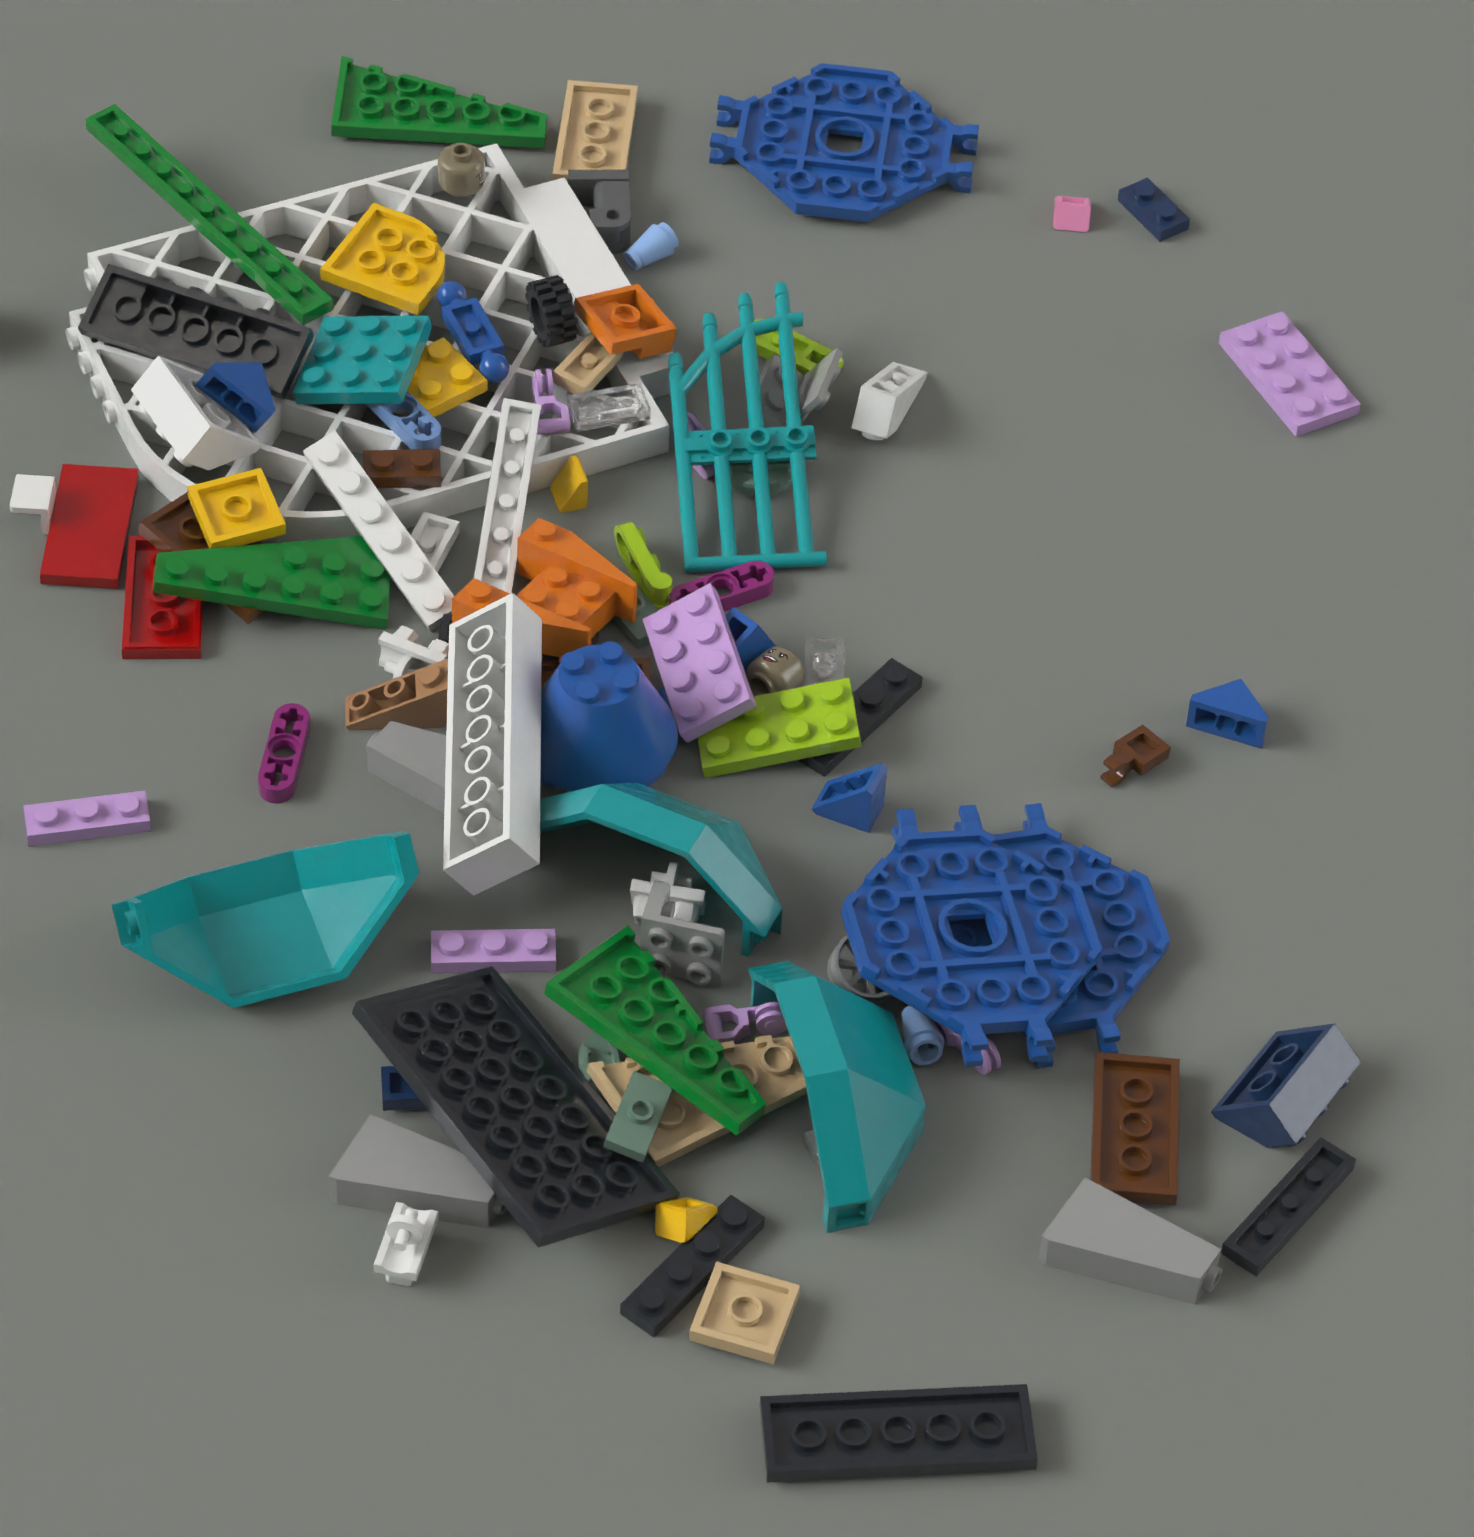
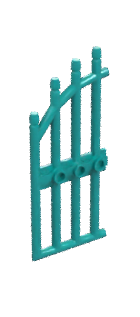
M784 282L776 283L774 289L776 316L754 322L751 296L749 293H741L738 298L740 327L718 339L715 315L713 313H705L702 320L704 351L684 373L681 355L677 352L669 355V383L685 573L723 571L750 561L765 562L773 569L827 566L826 551H814L805 460H816V441L814 426H802L793 340L792 328L803 327V312L791 313L789 290ZM778 331L787 423L785 427H764L756 336ZM741 344L749 428L726 429L720 356ZM706 372L711 430L689 431L686 394ZM790 461L799 552L776 553L767 462ZM752 463L760 554L737 555L729 464ZM714 465L722 556L699 557L691 466Z

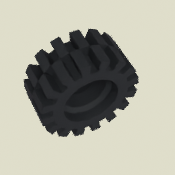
M554 275L527 283L525 299L528 301V304H526L527 311L530 312V323L534 325L533 331L535 335L538 334L539 343H542L544 348L574 341L577 338L576 334H578L576 326L578 319L574 314L576 309L571 302L573 300L571 293L568 294V286L564 283L563 278L559 277V275Z

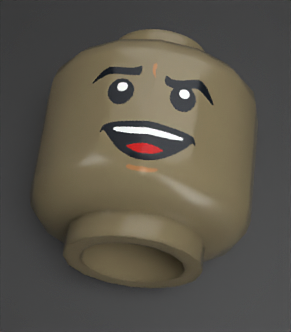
M456 143L444 148L440 152L438 157V181L440 187L445 192L454 197L465 198L478 192L483 187L485 159L477 147L466 143Z
M774 646L765 650L749 664L746 677L754 697L801 687L804 683L805 673L803 665L796 654L784 647Z

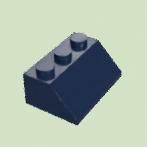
M1335 1023L1277 1031L1211 1113L1215 1119L1265 1147L1295 1146L1305 1139L1308 1128L1316 1118L1328 1110V1103L1339 1090L1350 1082V1075L1361 1062Z

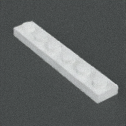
M503 398L474 578L511 594L517 561V538L521 535L541 405Z
M334 430L303 450L305 458L380 563H382L387 573L427 629L431 632L440 626L443 614H452V598L454 595L338 433Z

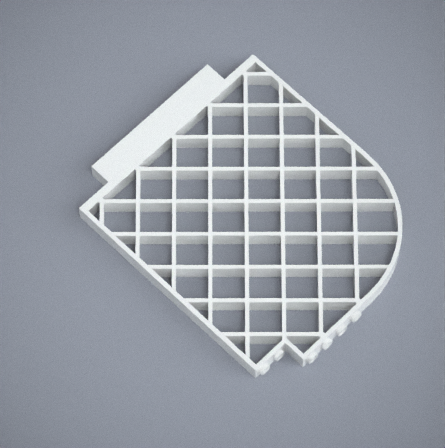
M496 143L478 148L485 159V180L483 187L478 192L472 194L475 196L468 208L431 197L433 193L444 191L438 181V159L238 213L265 239L288 234L307 240L299 254L276 248L327 294L340 298L331 312L304 325L312 329L314 333L313 341L307 349L285 399L272 396L275 407L274 413L256 433H253L261 445L260 449L253 454L226 464L232 466L226 476L262 468L265 477L293 485L279 507L286 523V534L265 540L292 542L361 536L343 509L304 511L315 492L331 497L333 495L305 456L272 446L282 430L317 441L335 430L349 450L363 454V450H410L392 430L360 421L368 408L366 404H344L340 412L335 414L305 404H296L293 396V390L324 317L355 316L362 304L400 316H418L322 281L320 278V268L326 262L321 259L328 248L337 249L357 224L347 220L349 216L366 212L373 202L412 216L432 230L450 234L444 246L441 247L445 255V275L442 284L446 281H456L463 286L485 292L479 303L504 346L520 351L513 364H509V373L503 381L498 383L488 382V391L495 392L486 408L464 402L434 417L441 427L470 435L461 451L440 446L441 478H443L441 487H432L422 491L412 488L377 489L406 529L416 526L423 512L448 517L486 506L493 461L481 456L490 441L496 443L503 398L534 403L532 377H535V372L532 370L539 358L543 357L562 363L591 332L578 315L574 313L578 319L576 326L582 336L576 335L577 338L574 341L544 348L542 343L538 341V334L535 335L533 331V323L497 312L505 298L528 304V301L525 299L527 283L554 275L562 277L564 283L567 284L568 294L571 293L573 298L571 301L573 306L577 297L631 285L565 178L524 188ZM500 200L511 220L489 214L496 201ZM193 225L87 253L88 269L84 270V278L89 291L96 290L107 265L111 264L152 278L163 276L173 281L175 285L189 289L191 286L197 287L207 292L209 296L221 300L223 297L232 298L241 303L243 307L255 311L257 308H263L274 313L277 318L302 325L268 293L236 284L243 271ZM474 241L508 251L509 254L501 265L466 255L464 252L470 242ZM199 256L222 263L213 277L177 266L181 261ZM534 257L546 277L522 270L528 260ZM436 293L419 316H429L432 325L448 329L442 319V306L437 300ZM87 307L70 311V328H66L67 341L71 350L77 349L78 360L83 374L89 373L91 376L90 383L95 398H102L103 400L102 405L108 423L114 422L131 457L143 475L171 502L187 492L188 486L195 485V483L181 475L186 466L174 457L173 452L175 450L171 444L156 432L157 425L153 419L140 410L138 406L140 402L137 397L133 395L130 401L124 404L112 379L135 385L155 359L121 350L122 347L101 340L93 343L91 340L93 338L82 335L78 329ZM427 340L425 346H427V345H429V344H431V343H433V342ZM454 342L452 346L463 355L457 343ZM632 350L624 352L622 359L606 374L618 396L592 389L582 399L553 383L555 399L568 406L570 426L574 419L579 417L618 430L615 435L598 440L569 432L536 435L527 493L551 487L553 480L570 456L576 455L577 458L579 457L584 472L588 476L667 453L669 449V424L655 403L654 398L670 394L668 359L669 355L673 353L672 350L668 353L639 359ZM480 363L473 365L479 371ZM397 410L394 412L404 416L412 414L408 410ZM554 414L552 418H560V416ZM144 440L170 447V450L162 460Z

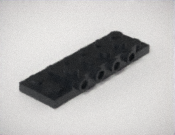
M111 264L107 265L78 326L82 335L153 358L159 355L203 374L214 363L262 362L271 396L283 400L290 389L314 336L311 328L277 318L269 310L257 308L255 311L243 307L241 303L232 298L223 297L221 300L209 296L207 292L197 287L191 286L189 289L175 285L173 281L166 277L156 276L152 278Z

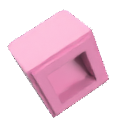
M1069 196L1055 197L1054 229L1087 232L1090 224L1091 200L1089 198Z

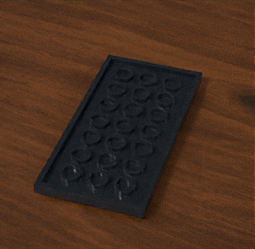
M493 966L355 1002L352 1011L353 1016L538 1248L656 1212V1205L659 1202L679 1198V1191L648 1154H646L644 1161L640 1162L603 1147L615 1114Z

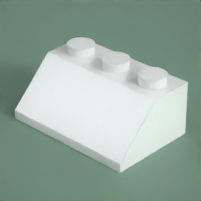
M158 355L131 391L140 402L138 405L140 410L153 419L157 425L156 432L174 448L173 455L180 463L187 467L195 465L209 471L253 454L260 449V443L244 423L195 386L204 375L203 373Z

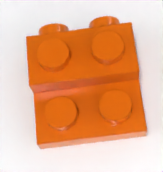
M639 283L575 298V313L610 355L632 350L639 359L671 352L677 328Z

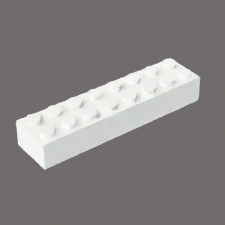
M514 593L449 625L443 871L473 896L540 864L542 619Z

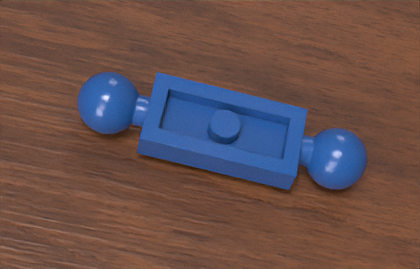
M447 281L443 283L437 291V300L442 306L441 316L462 354L472 365L480 363L479 371L488 382L498 383L503 381L509 373V363L504 357V344L476 297L466 300V290L459 282Z

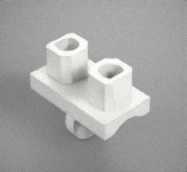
M403 625L394 634L384 631L378 638V644L381 645L379 666L384 667V671L394 674L393 679L448 659L449 643L436 639L430 643L428 648L419 645V635L415 630Z
M675 862L669 863L667 873L652 871L651 882L632 879L630 895L633 904L634 923L641 925V918L654 881L670 884L669 901L675 902L673 918L697 923L699 915H705L707 905L705 902V890L693 889V877L678 875L679 863Z
M396 1202L374 1262V1272L385 1274L387 1282L398 1285L411 1286L412 1281H417L438 1221V1211L431 1209L425 1211L416 1210L404 1203Z

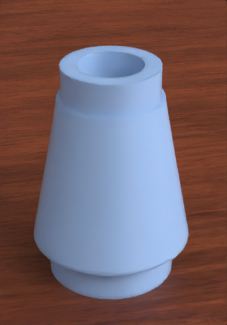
M666 223L652 224L629 250L624 253V259L631 269L637 271L640 268L673 255L674 249L679 246L678 238Z
M909 1005L901 1013L903 1043L909 1059L915 1064H932L943 1053L944 1038L930 1017Z

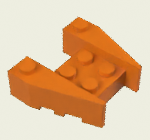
M538 518L517 538V574L532 581L516 596L542 619V654L559 657V663H561V658L565 653L591 645V639L614 616L631 623L636 621L637 583L572 531ZM473 578L452 598V623L510 593Z

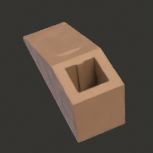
M448 659L346 696V728L348 730L383 729L390 721L417 728H440L446 726Z

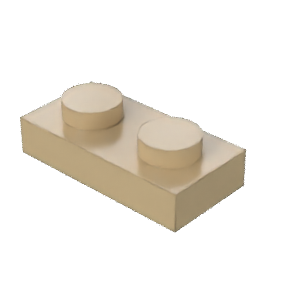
M590 332L553 371V383L584 399L622 359L624 352L610 355L593 333Z

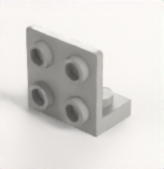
M838 348L833 350L805 375L797 371L802 423L810 411L813 409L819 411L830 397V392L827 391L829 385L833 383L841 370L838 364L843 352ZM774 354L766 361L760 375L763 421L767 427H785L787 423L780 357Z
M654 881L641 918L640 948L642 951L648 950L656 960L654 966L662 976L687 980L698 985L706 984L719 987L722 980L725 931L721 928L673 918L675 902L669 901L670 884Z

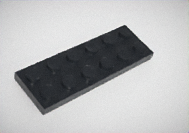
M1027 1384L760 1396L759 1407L767 1482L1037 1469L1038 1458Z

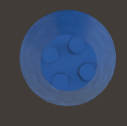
M612 641L604 642L601 645L585 646L573 652L565 653L561 658L560 665L541 686L540 781L553 790L555 786L569 791H576L600 784L637 782L648 787L665 773V767L677 750L678 729L676 720L668 704L633 658L623 651L620 644Z

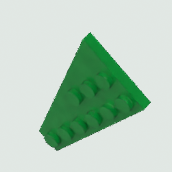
M341 57L331 123V136L453 144L466 143L488 146L497 143L498 146L545 148L547 114L510 103L502 106L487 103L485 96L473 93L471 98L455 94V88L408 74H403L399 77L383 73V67L370 64L368 68L354 65L351 58Z
M351 536L157 553L152 592L385 630L389 614L390 575L363 537Z
M629 925L546 983L544 995L736 1136L764 1115L767 1105L765 1100L740 1068L732 1067L723 1055L725 1050L717 1039L711 1040L703 1030L704 1022L672 980L663 978L655 968L656 960L648 950L642 951L635 942L636 934Z

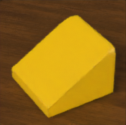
M576 455L570 456L550 487L557 508L562 513L584 509L588 505V479L579 457L577 458Z
M689 1197L659 1202L656 1205L655 1233L659 1237L680 1243L687 1242L717 1214V1206Z

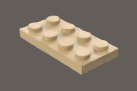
M568 80L553 168V180L565 178L568 182V170L627 169L638 98V86Z

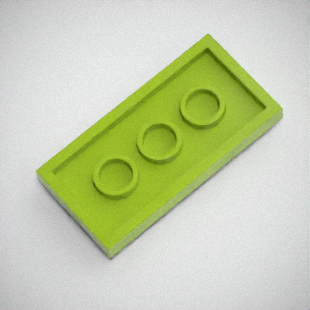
M849 677L754 696L757 707L698 737L701 765L705 778L862 747Z

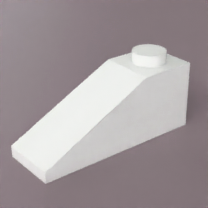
M896 362L889 364L861 386L851 428L862 431V436L871 440L879 441L890 437L899 428L925 382L928 372Z

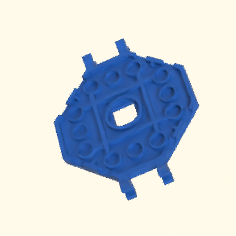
M821 63L811 68V74L799 80L794 76L772 87V93L762 98L753 96L741 101L719 95L717 110L720 111L717 117V126L729 127L734 125L737 120L740 123L737 138L712 132L710 147L719 149H711L709 163L723 164L730 158H735L796 214L869 222L944 183H950L959 192L970 193L972 179L964 177H972L974 163H949L952 145H956L957 149L963 154L976 156L978 141L974 140L978 139L979 125L968 124L959 126L951 123L946 117L940 119L931 111L932 105L914 90L909 92L900 84L901 79L892 71ZM828 134L863 137L861 150L844 153L834 151L826 146Z
M1041 803L1025 805L1027 820L1023 821L1024 830L994 834L993 836L996 837L994 843L1012 853L1016 849L1044 864V871L1062 882L1068 878L1080 885L1102 946V952L1097 963L1048 1021L1047 1027L1052 1035L1095 1028L1099 1052L1118 1054L1116 1041H1120L1121 1035L1115 1020L1169 949L1170 937L1148 876L1134 869L1129 873L1111 864L1112 858L1084 844L1081 848H1078L1062 840V833L1047 826ZM979 816V822H980V825H981V828H982V823H981V819H980V816ZM985 919L948 921L953 937L959 943L970 947L993 944ZM1020 1031V1032H1019V1033H1021V1034L1027 1036L1026 1031ZM1054 1039L1052 1045H1045L1048 1053L1047 1061L1035 1062L1037 1069L1053 1066L1054 1061L1051 1051H1055L1056 1048Z
M963 805L959 807L958 812L961 822H955V831L922 833L918 831L913 809H897L896 817L899 825L892 827V835L896 842L894 849L885 859H880L865 876L863 884L855 893L852 891L843 901L841 915L859 975L962 1037V1055L966 1067L982 1066L984 1060L981 1050H987L989 1045L985 1034L1026 1031V1046L1030 1062L1047 1061L1048 1053L1045 1045H1052L1053 1043L1051 1031L1047 1027L1048 1021L1097 963L1102 952V946L1081 886L1068 878L1062 882L1044 871V864L1018 849L1012 853L994 843L996 837L981 828L976 805ZM985 919L993 944L970 947L959 943L954 939L948 921Z

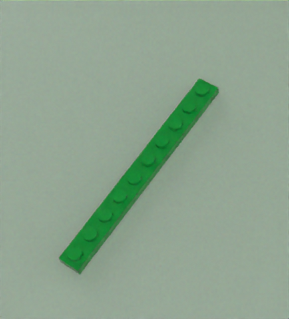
M116 104L85 118L86 130L303 326L333 310V298Z

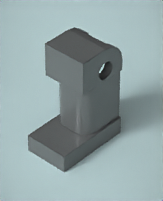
M629 169L568 170V184L581 205L594 206V209H589V218L610 252L616 254L625 251L631 242Z

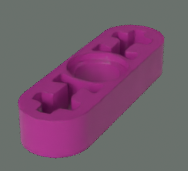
M750 561L676 586L670 593L669 603L672 604L711 583L714 588L725 587L731 590V594L719 596L724 611H727L733 607L736 608L769 596L773 591L774 570L765 562Z
M294 703L285 704L274 713L258 774L259 794L267 802L283 803L291 799L295 793L310 735V714L302 705ZM291 721H295L292 730L293 734L287 733L286 727L289 726ZM281 748H289L295 754L289 758H279L274 755V752ZM276 772L282 773V781L274 786Z

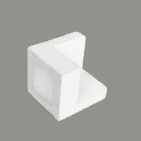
M16 474L10 500V511L12 513L41 515L42 533L44 535H48L56 498L55 477Z

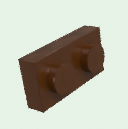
M440 449L363 450V470L376 488L441 487Z

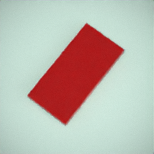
M75 464L62 465L40 570L41 584L118 589L140 478L139 469Z
M129 536L121 649L122 659H201L204 601L152 592L157 553L161 551L142 536Z

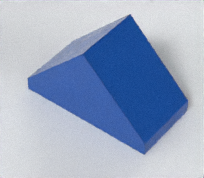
M262 362L214 363L195 385L255 433L275 411Z
M1238 679L1193 694L1189 703L1186 727L1262 749L1268 716L1244 681Z
M880 763L827 781L812 807L813 812L816 815L869 833L884 806L887 767Z

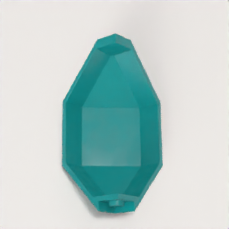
M637 782L600 784L540 799V833L598 823L685 857L743 920L741 955L749 957L757 943H764L769 930L781 934L782 906L740 822Z
M398 831L294 849L187 876L114 903L111 906L121 946L222 1003L236 1008L347 979L420 873L411 834Z
M789 961L747 968L752 980L750 1007L768 1002L779 1003L805 1078L824 1186L822 1221L827 1233L869 1225L923 1132L926 1104L893 1013Z

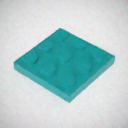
M429 316L324 317L293 390L296 404H402L432 329Z

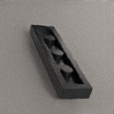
M893 658L889 659L853 692L861 743L922 687L923 677ZM854 749L804 758L798 761L825 777Z
M1320 1137L1224 1241L1221 1254L1257 1277L1354 1170L1356 1159Z
M730 1195L717 1208V1214L689 1241L681 1243L620 1304V1315L654 1338L708 1284L716 1261L728 1264L764 1228L765 1217L733 1195Z

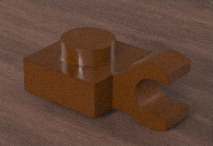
M1142 724L1115 742L1113 754L1103 762L1109 770L1104 772L1100 778L1110 787H1115L1125 779L1132 769L1141 776L1168 759L1171 747Z

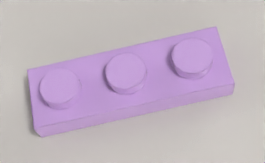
M145 790L23 805L29 847L151 831Z
M555 929L431 931V973H467L493 966L497 972L556 971Z

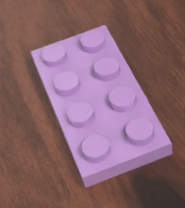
M1283 311L1220 332L1219 345L1295 437L1359 415L1361 405Z
M711 583L642 619L679 733L687 743L757 707L718 592Z

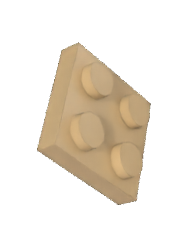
M716 1261L689 1330V1341L774 1364L800 1295V1285Z

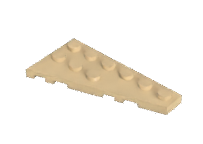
M771 1035L756 1037L755 1042L735 1045L733 1041L720 1043L725 1049L723 1055L732 1067L740 1068L767 1103L764 1115L807 1094L805 1078L790 1036L772 1039ZM626 1057L625 1062L604 1065L603 1061L588 1063V1074L615 1114L633 1071L661 1081L630 1057ZM672 1089L647 1154L660 1167L731 1131Z

